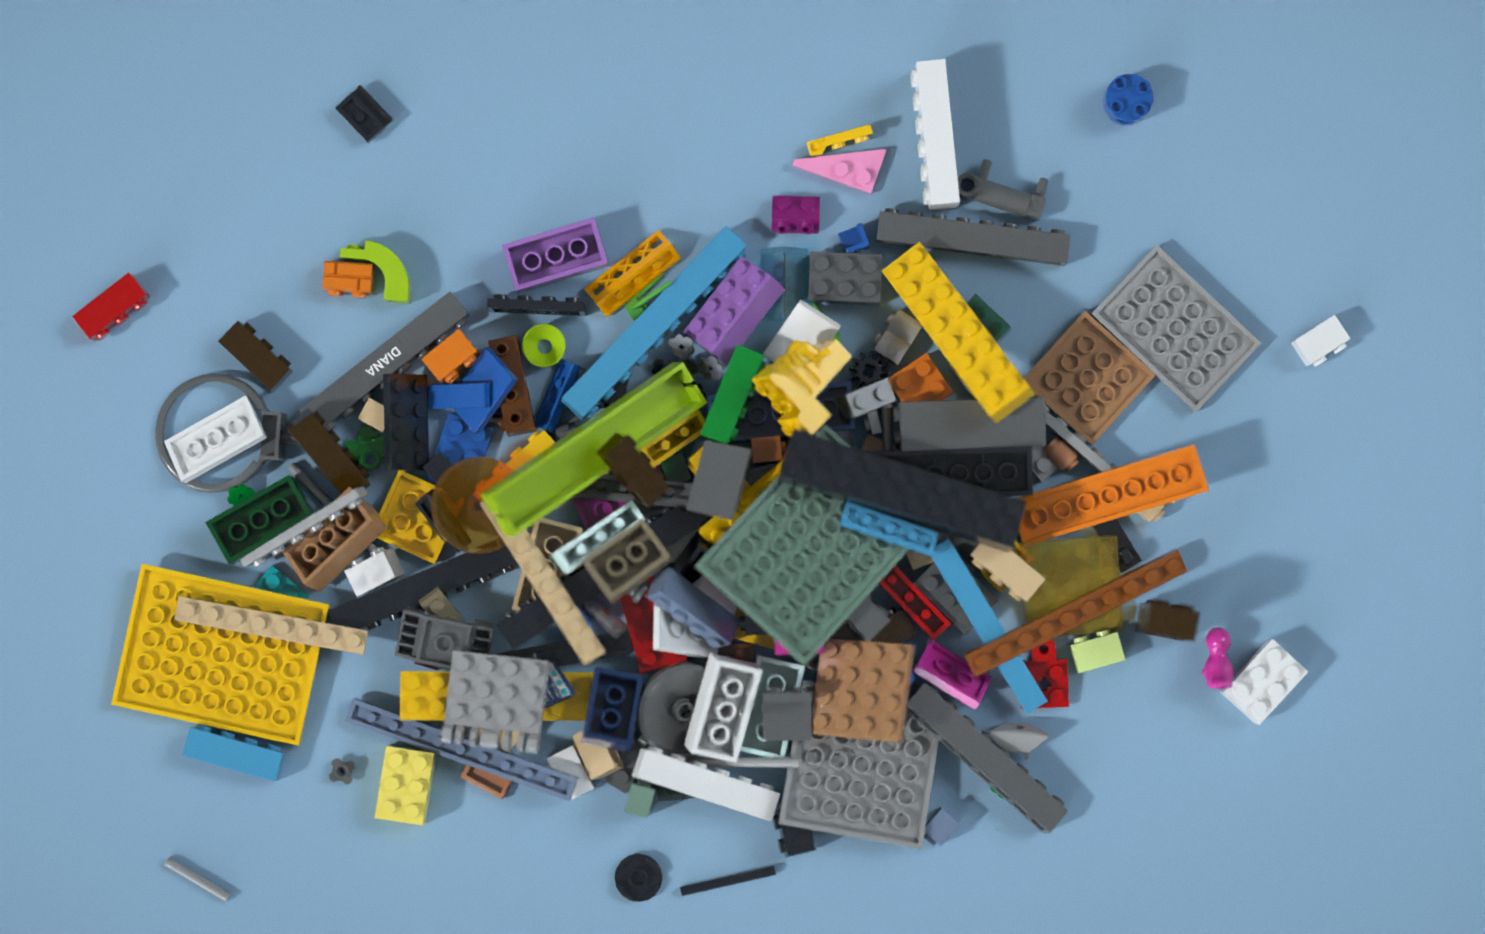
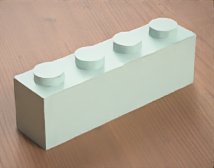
M631 500L548 557L559 574L563 576L583 564V559L638 520L643 518L645 521L633 500Z

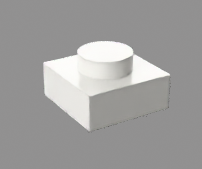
M874 409L867 412V417H863L866 431H871V435L881 434L882 430L877 410Z

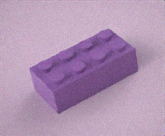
M594 217L502 245L513 284L518 294L609 267Z
M740 257L683 333L690 336L698 346L727 365L732 358L737 344L743 345L785 288L771 275L745 258Z

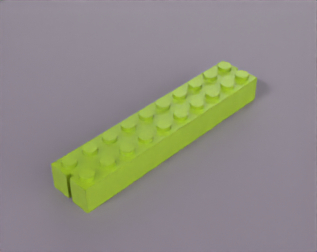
M672 362L481 493L480 496L490 512L497 514L494 518L503 533L507 536H516L610 471L596 452L616 432L622 435H630L636 441L637 445L635 447L639 451L704 406L707 401L698 386L693 384L683 386L682 384L694 381L684 363Z

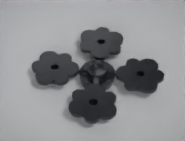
M678 333L676 337L670 338L669 346L672 348V354L678 355L682 359L680 362L684 363L692 378L696 377L698 372L703 374L706 380L711 378L719 380L721 378L723 365L718 363L716 356L710 355L708 358L703 356L698 364L694 359L689 358L695 352L693 347L694 341L690 336L684 337L683 334ZM656 359L652 369L653 375L672 363L671 360L665 359L663 361L662 359ZM695 380L691 383L683 384V386H685L686 384L697 385L702 395L706 399V394L704 391H702L704 389L702 384H697Z

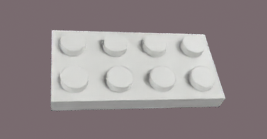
M245 395L165 440L164 443L181 482L185 484L261 442L267 436L250 398Z

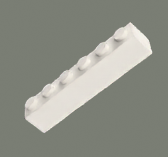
M649 746L648 750L640 749L632 777L757 818L772 821L780 793L773 791V786L760 783L759 787L751 784L752 779L738 775V779L729 777L730 772L716 768L715 772L707 770V764L694 761L692 765L684 762L685 757L671 753V757L662 755L663 750Z

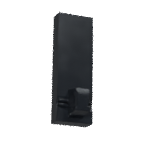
M1117 519L1092 526L1120 573L1142 561Z

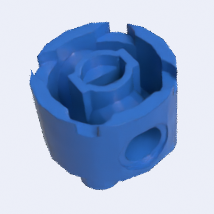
M1123 74L1116 77L1107 87L1103 97L1105 112L1113 122L1120 125H1133L1141 121L1150 111L1153 103V91L1150 83L1135 74Z

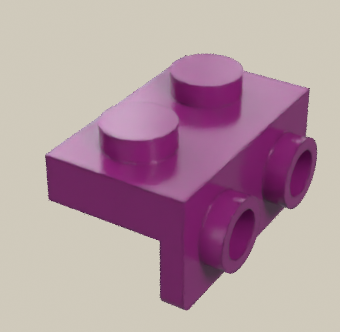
M772 195V233H819L820 197Z

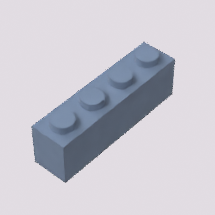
M672 568L655 574L646 596L654 602L655 606L664 609L672 615L674 620L683 623L692 633L706 640L707 644L711 647L720 648L732 643L740 619Z

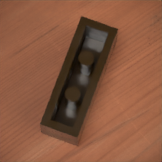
M237 321L218 342L270 391L274 392L293 372L289 368L291 363L282 354L277 357L271 351L274 347L265 338L260 341L254 335L257 331L248 322L242 324Z
M616 432L596 453L639 504L650 508L669 489L668 485L664 482L666 478L658 469H653L650 465L651 459L644 452L638 451L635 447L637 443L630 435H622Z

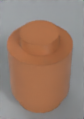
M1058 436L1044 449L1047 453L1046 456L1062 472L1065 469L1070 472L1079 463L1076 459L1079 454Z

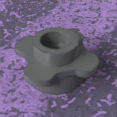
M339 758L334 759L329 779L332 782L338 780L343 781L344 784H350L353 780L354 762L341 761ZM341 769H344L343 774L340 773Z

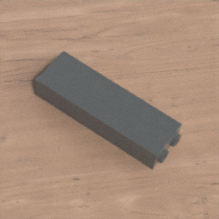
M1031 397L998 423L989 416L977 399L898 402V407H894V421H898V431L894 432L895 446H899L901 451L1046 446L1044 397Z

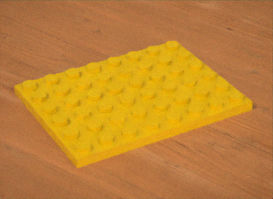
M142 563L111 705L299 746L321 647L176 621L174 619L178 597L183 596L325 623L327 622L330 604Z

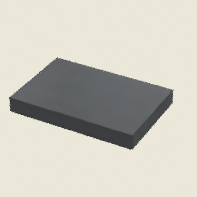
M705 440L686 510L734 521L752 450Z

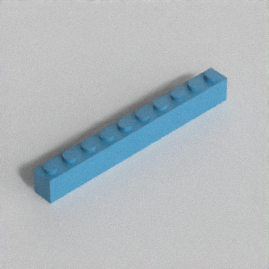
M725 226L677 276L672 284L655 299L567 391L561 401L582 421L586 417L592 418L599 410L597 405L603 399L608 401L616 392L613 388L619 382L624 384L631 377L632 373L630 370L635 365L640 367L648 359L649 356L646 354L652 347L656 350L665 341L663 336L668 331L672 333L681 324L679 319L685 313L689 316L698 306L695 302L701 296L705 299L714 288L711 285L717 279L721 282L730 271L728 268L733 262L736 264L740 257L744 258L746 256L744 251L747 245Z

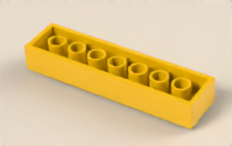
M920 242L882 270V273L996 423L1000 422L1035 395L1032 388Z

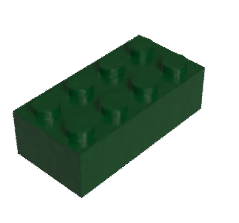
M288 475L205 523L228 564L234 565L240 561V558L313 515L314 512L294 476Z

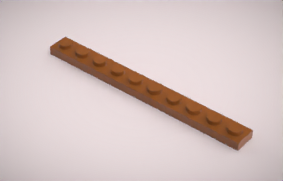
M1174 549L965 653V658L973 675L977 677L1187 572L1179 550Z

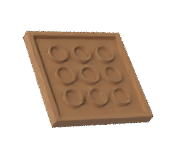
M1084 311L1028 372L1024 379L1035 392L1036 397H1044L1045 405L1062 418L1075 432L1083 436L1086 442L1092 446L1156 374L1091 315Z
M828 639L824 643V653H820L811 715L812 735L902 743L915 647L903 644Z

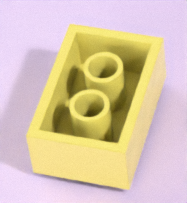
M393 745L386 746L375 818L424 825L426 823L436 760L435 753Z

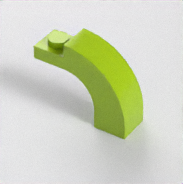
M365 240L364 250L361 249L362 246L347 244V248H340V258L342 260L370 262L382 270L385 278L384 300L386 302L410 304L411 282L408 272L401 260L391 250L379 243Z

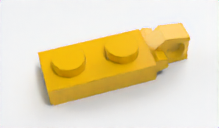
M865 125L807 142L810 156L822 155L826 147L831 146L832 150L845 147V142L854 140L855 144L869 140L868 135L873 134L871 125Z

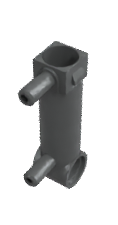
M987 159L982 161L977 177L972 173H963L958 177L960 198L980 202L1036 221L1040 219L1046 200L1043 197L1049 182L1048 179L1042 177L1039 179L1035 194L1013 189L987 180L992 164ZM965 180L970 181L973 184V190L969 192L962 190L961 182Z

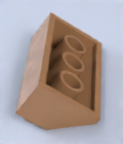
M348 487L337 499L346 495L353 489L351 487ZM363 498L361 499L363 502L361 505L351 510L347 507L342 510L344 515L334 521H330V519L324 521L323 528L314 533H311V531L306 532L303 540L294 545L290 543L286 550L283 551V554L305 586L321 592L388 528L378 512Z

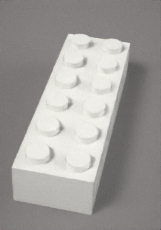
M945 59L916 62L915 68L911 69L910 79L911 87H916V93H914L913 108L914 111L919 113V116H916L915 127L916 134H921V140H919L918 156L923 158L924 162L920 167L921 182L926 181V188L922 191L923 204L928 205L929 211L953 209L958 207L960 197Z

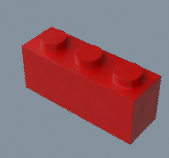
M128 272L72 317L90 340L95 341L97 339L100 341L110 333L109 329L114 325L120 326L129 318L127 315L133 310L139 311L148 303L146 300L150 296L135 276Z

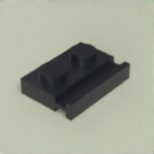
M361 85L335 107L368 144L393 121V118Z

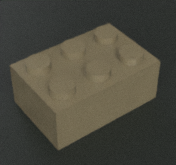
M641 518L582 561L585 569L610 603L613 604L670 564L671 556L643 518Z

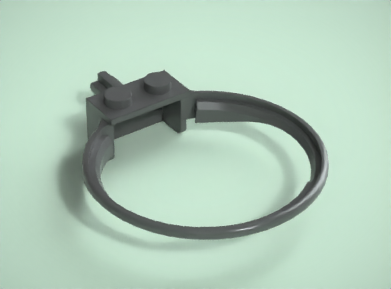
M225 374L200 375L179 385L163 403L155 428L158 454L168 472L185 486L208 493L225 492L233 486L238 487L241 484L247 483L268 461L284 462L285 444H300L286 430L288 414L270 411L254 388L236 377ZM222 382L237 387L250 398L257 410L262 409V427L267 438L261 441L258 462L253 460L239 476L224 483L206 484L191 480L184 484L181 482L164 444V424L171 406L180 394L197 384Z

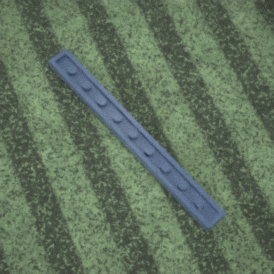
M357 698L352 699L346 717V722L567 801H571L579 778L500 749L483 748L480 746V742H478L476 747L470 746V738L464 737L461 745L455 744V737L453 744L442 743L441 728L422 721L400 720L399 713Z

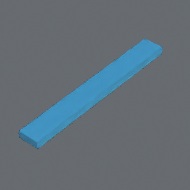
M947 537L936 544L931 558L983 644L1005 634V630L949 538ZM1020 655L997 666L1026 714L1047 702Z

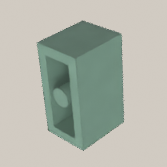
M641 779L637 782L633 781L624 812L648 818L657 787Z

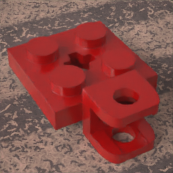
M1051 639L1031 649L1030 659L1023 660L1036 683L1041 682L1042 677H1046V680L1051 682L1050 686H1047L1045 690H1042L1041 686H1039L1047 702L1038 708L1069 707L1068 659L1056 658L1055 643ZM1046 645L1045 650H1039L1040 646Z

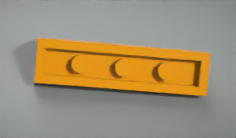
M657 230L586 286L584 290L603 314L608 317L678 262L681 257L665 236ZM659 239L663 242L655 249H651L652 245ZM642 256L639 262L632 264L635 258ZM619 271H623V274L619 278H614L615 274H617ZM600 286H605L597 295L593 293Z

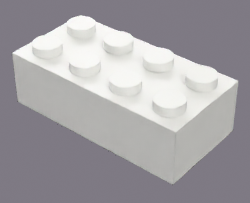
M710 653L684 746L691 753L737 762L763 671L755 663Z

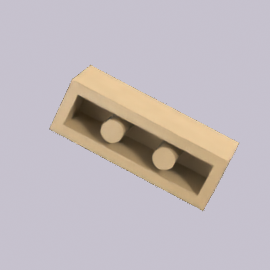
M978 544L970 554L973 558L971 563L981 571L984 568L992 574L989 578L1000 587L1002 584L1010 589L1008 594L1018 602L1021 599L1027 602L1045 581L1044 577L1013 551L1005 552Z

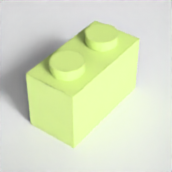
M1110 629L1097 632V637L1089 640L1087 635L1073 639L1074 644L1069 645L1077 673L1125 660L1118 632L1111 633Z

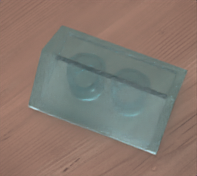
M786 246L760 249V269L771 275L785 288L761 321H786L800 299L808 304V249Z

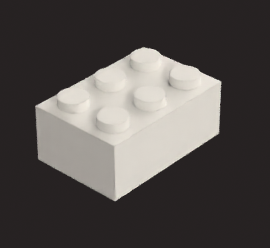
M1268 639L1234 675L1232 688L1225 687L1220 692L1254 724L1260 725L1308 671L1276 641Z

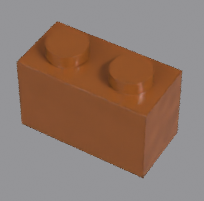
M780 436L751 439L753 465L782 461L786 445L785 441H780Z

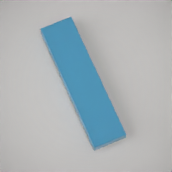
M849 501L845 504L839 523L840 526L928 556H932L939 536L937 531Z

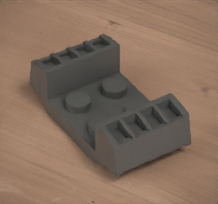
M408 606L403 610L394 656L451 669L453 651L489 655L494 627L492 623L475 619L474 623L425 614L424 608Z

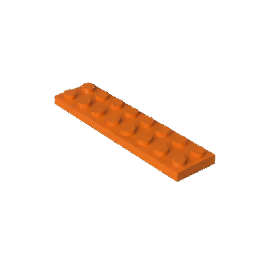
M1195 444L1037 491L1033 493V496L1016 498L1027 502L1019 529L1023 545L1034 544L1209 491Z

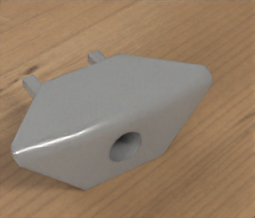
M1005 722L990 730L989 733L990 737L1007 752H1025V760H1028L1029 753L1048 739L1046 732L1030 723Z

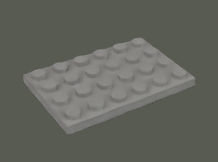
M1158 245L1146 255L1090 314L1156 374L1155 376L1194 413L1203 406L1261 344L1252 333Z

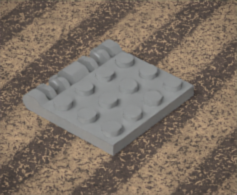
M453 651L445 721L441 736L442 743L453 744L455 737V744L461 745L464 741L465 726H472L469 739L470 746L476 747L478 745L481 727L483 728L480 740L481 747L499 749L502 730H505L502 748L503 750H509L512 742V731L520 732L517 741V751L524 752L527 739V753L537 754L540 746L550 661Z

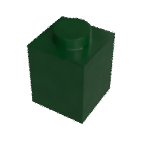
M676 452L661 462L667 481H692L682 452Z

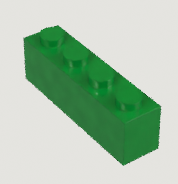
M737 344L700 433L701 436L721 444L728 445L729 441L734 443L739 429L735 428L738 419L743 420L748 409L747 406H744L747 397L752 398L756 390V384L751 379L766 366L767 362L763 361L764 355Z

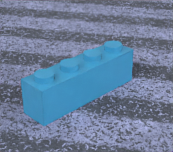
M198 724L197 727H190L183 756L271 781L279 780L286 752L280 751V746L267 743L266 747L257 744L258 740L244 737L243 740L234 738V733L221 730L220 734L211 731L212 727Z

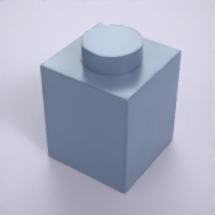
M940 807L926 823L924 838L933 846L936 843L942 846L960 824Z

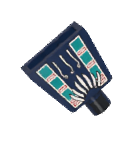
M535 653L526 658L533 660H542L539 653ZM555 661L549 662L544 709L576 694L574 688Z

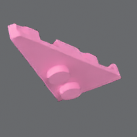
M879 149L795 159L792 166L871 194L886 150Z

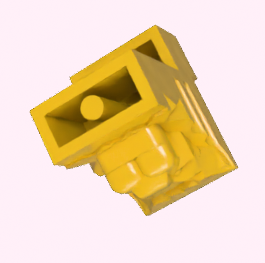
M836 339L818 342L815 345L810 344L808 341L801 342L795 340L790 343L784 355L779 356L774 364L767 365L751 380L756 384V390L772 401V407L779 413H783L778 422L782 425L781 429L787 436L790 437L793 430L814 435L831 416L815 397L852 356Z

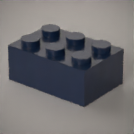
M595 667L581 743L629 752L633 739L643 675Z

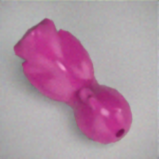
M1220 627L1212 628L1209 630L1205 641L1209 650V658L1205 662L1201 674H1204L1208 687L1215 689L1232 688L1234 671L1230 660L1226 656L1231 646V638L1226 629Z

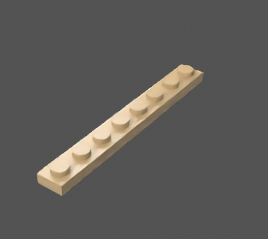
M481 502L480 506L584 666L605 654L606 651L527 530H523L514 537L505 535L494 518L497 514L491 513L485 502Z
M183 596L178 597L174 619L176 621L362 655L365 654L369 630Z

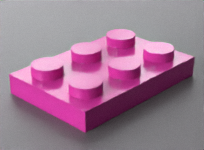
M930 640L913 671L922 679L929 681L973 709H976L992 679V676L987 673L975 677L966 660L933 640Z

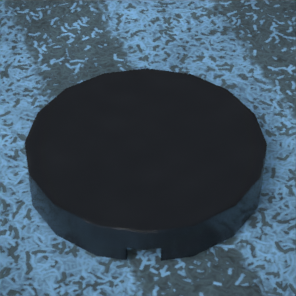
M640 853L629 855L616 868V888L623 897L630 901H647L655 896L661 887L663 878L661 867L649 855Z

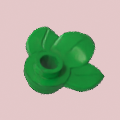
M364 424L358 432L357 441H345V447H348L356 457L354 460H357L359 465L362 464L367 471H375L381 466L382 458L385 457L384 434L378 437V434L371 426ZM369 455L375 457L373 464H368L366 461Z

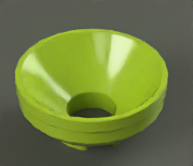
M549 324L533 326L526 332L522 342V350L526 359L531 364L542 368L557 364L562 359L566 349V342L561 331ZM542 340H548L552 344V349L547 354H542L538 350V344Z

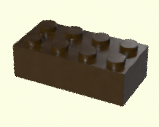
M1159 599L1147 600V603L1140 604L1135 632L1179 641H1195L1200 612L1194 611L1195 607L1190 605H1170L1169 601Z

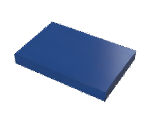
M484 348L460 383H490V408L454 409L475 434L481 433L518 380L491 348Z

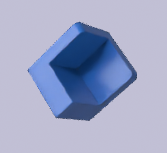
M862 223L857 224L854 228L838 233L845 253L855 254L869 248V242Z

